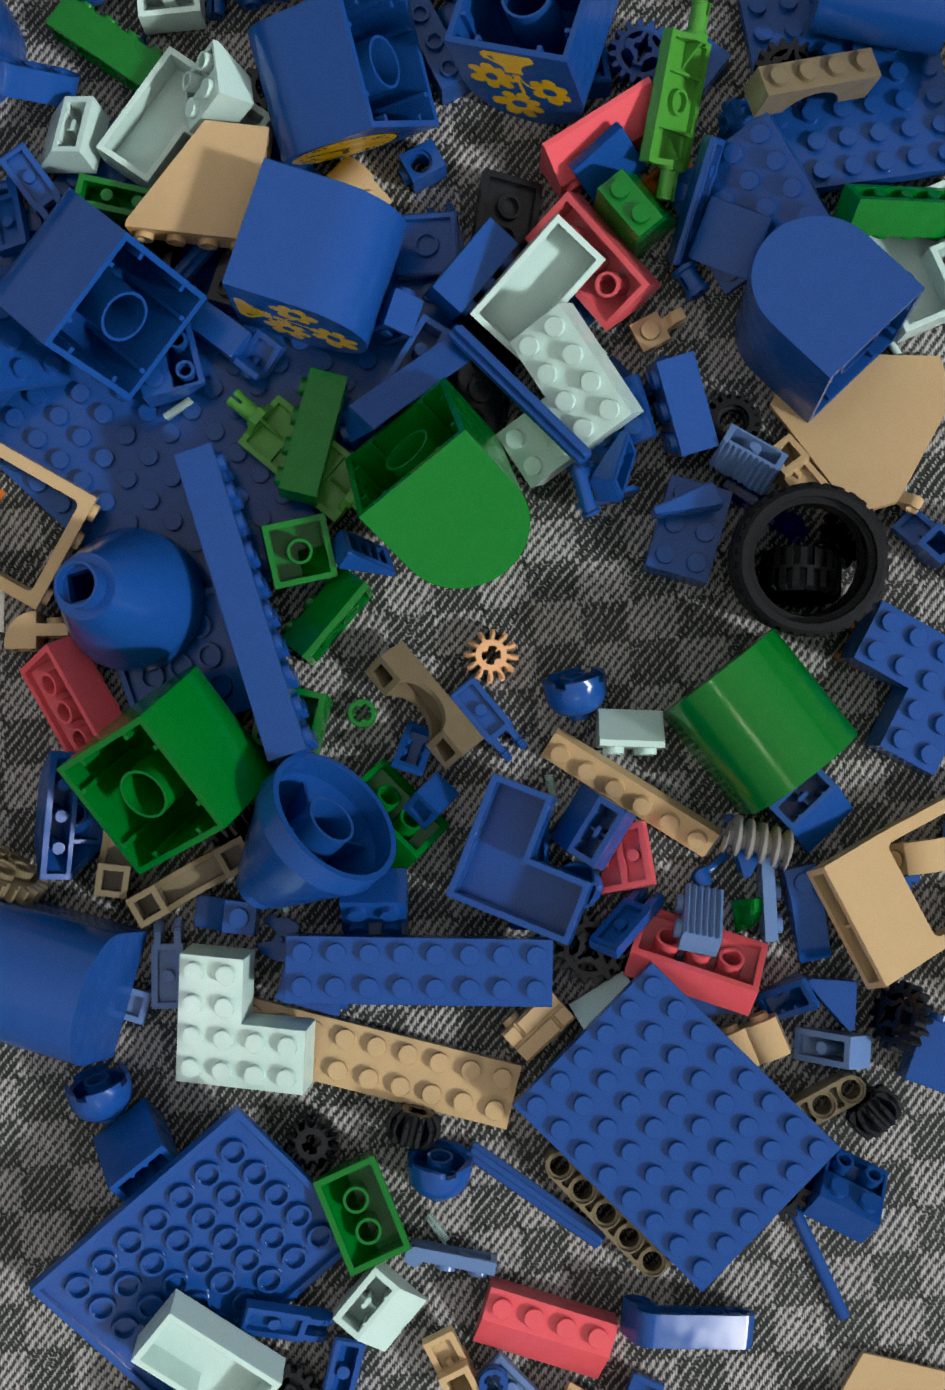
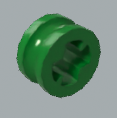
M358 699L349 706L348 718L355 726L367 728L375 722L377 710L369 700ZM365 705L369 706L371 710L367 712L371 713L370 719H362L360 722L356 721L354 717L358 715L354 714L355 708H363Z

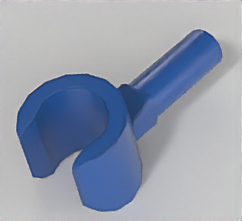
M724 851V853H721L706 866L694 870L691 874L693 883L698 886L703 885L704 887L713 883L709 873L729 858V854Z

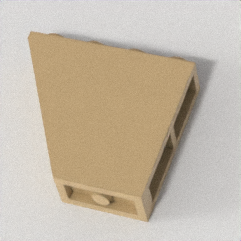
M204 120L126 219L125 227L130 235L142 243H153L154 240H160L176 247L195 244L205 250L213 251L217 250L218 247L230 248L233 251L263 159H271L273 137L270 128L266 126Z

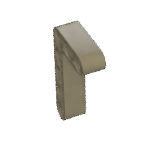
M841 1070L789 1098L810 1119L819 1125L860 1103L866 1095V1086L862 1079L848 1070ZM847 1080H853L855 1084L853 1091L850 1094L843 1095L841 1092L842 1084ZM819 1095H825V1106L820 1110H814L812 1106L814 1098Z
M554 1146L550 1147L544 1156L545 1169L548 1176L644 1275L653 1278L663 1274L673 1263L573 1164L568 1161L566 1167L561 1170L552 1168L550 1166L552 1159L563 1155ZM579 1180H587L591 1185L587 1192L577 1193L573 1189L574 1184ZM602 1204H610L614 1207L613 1212L607 1217H601L596 1213L598 1207ZM625 1228H633L636 1230V1235L631 1240H622L619 1237L621 1231ZM653 1251L659 1254V1258L655 1263L646 1264L643 1262V1257L648 1252Z

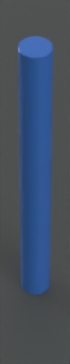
M797 1205L795 1209L798 1216L794 1217L790 1212L788 1213L838 1320H844L850 1316V1313L806 1218L802 1214L800 1206Z

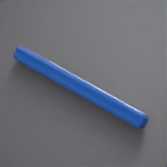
M455 325L448 333V338L576 464H584L590 458L592 451L463 325Z

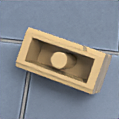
M552 991V1007H525L520 1013L514 1010L503 1020L502 1024L505 1027L501 1030V1034L529 1063L576 1017Z

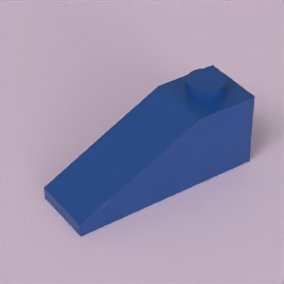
M810 862L789 866L785 871H783V868L777 869L800 964L832 957L825 908L806 873L816 866V863Z

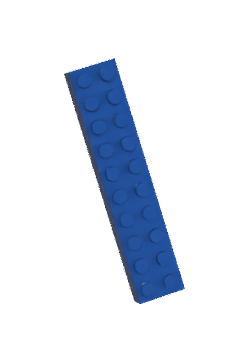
M211 442L174 454L267 761L277 767L292 755L300 753L316 754L315 749L319 748L318 739L314 729L310 730L305 718L310 717L306 702L296 692V688L300 687V682L295 669H291L289 662L286 660V657L291 656L286 639L282 638L280 632L277 631V627L281 626V621L276 608H272L270 601L267 599L272 596L267 579H263L260 570H258V568L263 567L257 548L254 549L252 542L249 540L254 536L248 519H244L243 513L240 510L244 508V503L240 492L235 490L234 484L231 481L235 479L232 466L229 461H226L223 451L217 452Z

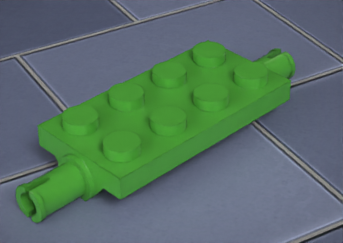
M705 0L691 1L688 27L684 31L674 27H664L659 45L658 60L653 78L639 161L656 166L660 170L655 199L660 201L675 202L674 197L678 176L688 170L712 46V44L707 42L709 35L706 34L712 3H708Z
M237 389L233 393L236 396L235 399L230 396L226 402L228 407L232 408L247 421L246 425L248 428L237 443L276 475L278 466L284 467L286 456L282 455L286 436L292 437L294 426L290 425V420L294 407L279 394L265 407L263 405L258 406L243 394L240 389ZM334 440L317 506H312L319 512L325 513V517L336 525L348 509L353 508L355 511L357 509L345 459L351 454Z

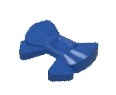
M272 914L264 918L263 922L276 932L273 941L259 942L257 946L262 955H266L274 961L285 962L286 935L298 932L301 925L294 919L287 917L278 918L276 914Z

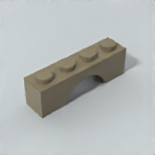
M869 47L759 66L743 90L754 118L766 112L769 114L781 113L797 101L818 93H834L837 102L864 98L882 75L872 48Z
M403 641L381 654L364 671L384 696L404 698L420 710L429 730L426 747L446 770L484 739Z
M103 830L93 896L127 899L132 865Z
M243 833L129 896L125 902L141 929L202 892L239 874L238 866L246 840Z

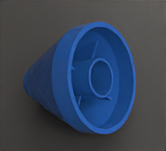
M128 527L104 533L67 559L61 565L54 578L55 600L74 643L91 660L108 668L127 672H146L169 664L190 645L203 618L205 606L204 584L194 559L173 539L148 529Z
M314 753L292 755L280 763L260 786L238 866L239 875L236 881L238 891L249 905L257 909H279L361 893L380 879L394 862L396 837L392 822L377 795L352 770L323 755Z

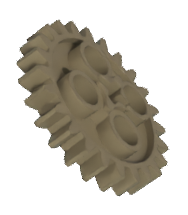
M0 844V898L3 897L11 904L13 900L21 905L24 902L30 905L33 902L38 903L48 887L47 883L49 880H39L37 866L30 864V859L20 857V852H12L8 846Z

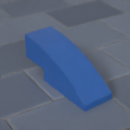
M205 300L190 320L194 335L210 348L216 349L231 362L236 355L243 353L253 337L251 332L207 300Z

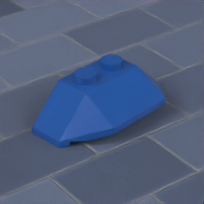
M49 751L39 776L34 831L35 856L39 880H72L78 874V871L101 849L104 829L56 770L75 751Z

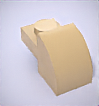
M345 156L325 176L360 188L382 199L389 205L393 202L372 179L374 175L351 156Z
M790 433L773 445L788 454L787 459L775 478L782 488L807 482L828 483L809 461L810 455Z
M29 611L16 617L9 625L5 633L4 649L11 652H38L45 645V639H61L70 634L63 618H47V623H45V614L39 611Z
M945 837L896 842L889 845L890 852L903 875L910 876L945 871Z
M452 1325L422 1339V1346L437 1373V1379L442 1390H480L479 1380L465 1345L462 1346Z

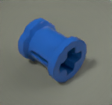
M695 260L686 262L671 274L673 280H677L685 292L687 303L696 300L710 290L709 283L704 282L696 269L698 264Z

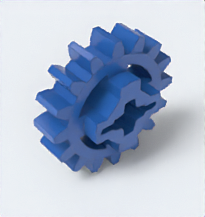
M638 19L636 27H633L630 22H626L625 32L620 29L616 30L615 39L610 40L608 61L612 63L611 74L619 72V83L626 79L629 81L628 88L648 76L653 82L664 26L656 30L654 29V21L651 20L648 26H643L642 19ZM645 48L644 55L641 56L640 62H637L639 54Z

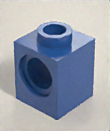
M432 138L398 155L400 168L397 169L398 176L405 187L410 185L414 194L447 177L446 163ZM417 164H424L428 167L423 172L413 170V167Z
M436 772L414 793L402 808L426 830L460 793Z

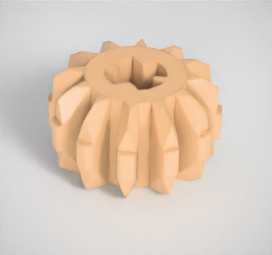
M495 629L490 630V639L488 640L485 639L482 632H478L477 636L481 643L478 644L473 640L468 642V646L476 652L464 653V658L476 660L467 665V670L472 671L479 667L475 675L476 680H480L485 672L488 673V684L493 683L494 673H497L499 680L503 682L505 675L502 669L509 673L515 671V668L507 663V661H518V655L507 654V652L516 648L515 642L504 646L503 644L507 640L508 635L503 633L499 640H495ZM488 649H495V655L500 654V659H495L492 665L487 664V659H482V655L488 654Z

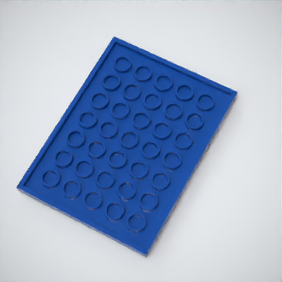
M737 0L751 76L754 73L755 62L758 61L760 51H767L768 43L770 42L779 46L780 38L783 37L787 44H791L794 37L797 38L799 46L808 42V51L818 50V56L872 48L882 76L864 98L837 102L834 93H818L811 95L806 104L799 100L796 108L789 106L781 113L771 114L818 193L843 190L845 183L882 185L945 176V71L940 52L935 57L809 33L814 0Z
M651 961L512 1103L701 1292L713 1282L841 1149Z
M235 1104L30 1283V1292L141 1390H176L131 1362L138 1335L175 1289L180 1290L237 1327L246 1298L289 1304L341 1259L342 1255L314 1188V1180L255 1121Z

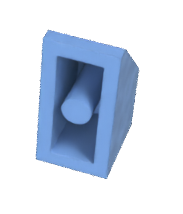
M797 1026L795 1027L793 1059L845 1070L870 1068L872 1035L845 1030Z

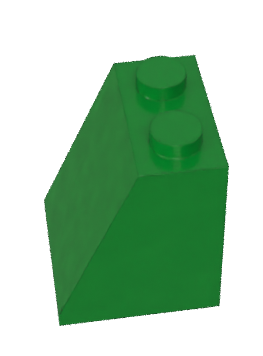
M620 169L597 188L593 208L638 258L676 227L678 220L662 201L655 199L656 194L639 175L625 169Z

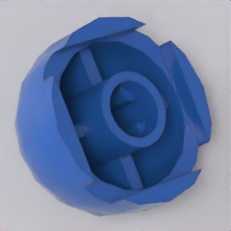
M590 666L591 672L585 673L582 672L581 667H574L549 674V681L544 678L541 680L543 693L548 705L557 714L570 716L571 721L588 719L590 717L589 713L597 710L606 697L607 682L604 669Z
M108 1062L88 1067L73 1076L74 1084L70 1087L66 1084L64 1087L65 1095L72 1111L79 1118L88 1122L108 1124L115 1121L127 1108L132 1099L133 1088L127 1065L117 1062L118 1068L107 1069Z
M442 1138L437 1140L435 1147L428 1148V1150H413L410 1148L407 1155V1171L412 1187L422 1196L435 1202H441L459 1195L466 1188L472 1172L473 1157L472 1155H466L468 1148L456 1141Z

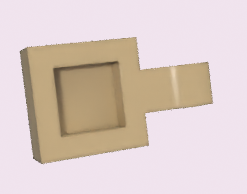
M682 307L671 311L662 319L658 312L655 311L630 324L628 329L642 355H645L670 342L671 337L668 332L685 324L687 317Z

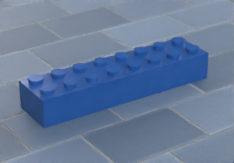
M289 933L286 935L284 1003L552 1007L553 940L548 937Z

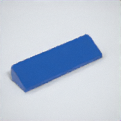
M704 135L701 141L666 259L667 262L676 266H681L690 261L688 255L704 215L726 143L725 140L716 136Z
M446 337L347 407L367 434L423 395L443 377L447 378L471 360Z
M350 1334L334 1335L321 1390L356 1389L366 1344L357 1341Z

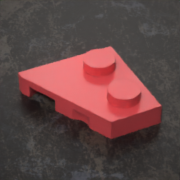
M641 820L631 824L606 868L602 871L603 891L600 896L657 885L646 821Z

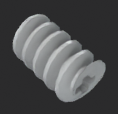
M736 814L726 826L720 852L724 853L727 847L731 845L733 856H737L740 850L744 849L746 860H749L754 853H757L758 863L762 864L768 856L770 857V867L774 868L779 860L783 861V871H785L793 854L794 833L792 830L787 829L781 836V828L779 826H773L769 831L768 824L765 822H761L756 828L755 819L749 818L743 825L742 815Z

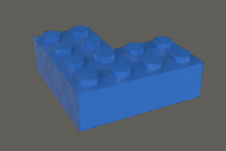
M879 600L877 603H873L871 605L872 610L856 623L839 659L892 687L864 745L917 774L934 776L945 754V635L884 600Z
M493 773L445 896L568 946L573 941L595 882L535 858L558 797Z

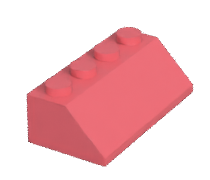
M649 76L542 143L539 169L559 199L567 191L578 193L582 189V186L568 165L616 121L623 127L636 150L641 148L653 82Z
M567 191L525 237V240L529 243L551 217L557 213L606 259L574 294L605 331H608L638 310L662 286L580 193Z
M70 635L46 643L19 670L64 751H78L122 714L117 700L112 696L104 682L102 673L98 671L93 660L77 647Z
M661 909L656 917L653 916L634 939L623 975L634 978L651 961L686 996L749 1016L759 991L769 944L723 929L722 942L716 957L678 950V938L672 937L675 919L679 918V915ZM684 955L681 962L675 960L676 956Z
M491 1276L472 1341L598 1379L609 1360L619 1325L616 1314Z

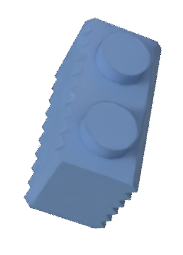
M732 423L709 465L710 467H715L719 473L727 475V477L731 476L733 480L737 479L738 483H743L749 490L765 495L781 470L788 454Z
M689 882L685 885L683 894H677L674 913H679V918L675 919L672 937L678 938V950L713 957L717 956L723 933L724 891L722 889L717 890L716 888L711 889L709 886L692 885Z

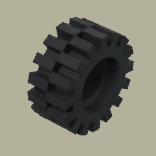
M730 392L727 396L725 393L721 394L718 399L715 398L710 403L709 409L719 445L726 434L720 426V417L726 412L739 414L743 420L742 429L754 436L758 435L761 429L759 426L762 423V417L759 418L760 409L753 406L755 401L752 398L748 401L745 399L747 395L741 393L740 396H736V392Z

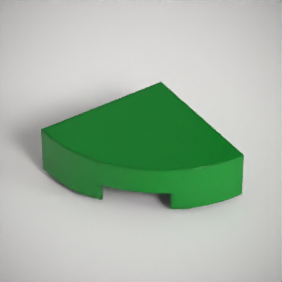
M762 898L731 900L735 932L752 928L760 918Z

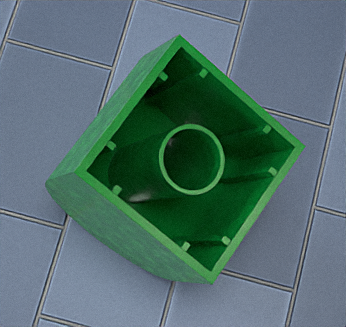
M445 377L440 379L345 459L358 517L411 571L423 580L440 587L454 589L479 586L505 573L522 554L530 532V513L509 460L493 430Z
M774 628L754 640L663 712L665 721L739 814H755L774 804L827 765L858 735L856 729Z
M196 664L172 677L142 698L56 768L139 875L225 829L258 795L261 784L275 769L267 761L266 756Z

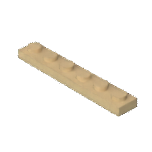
M559 727L540 755L701 857L706 855L720 836L721 828Z

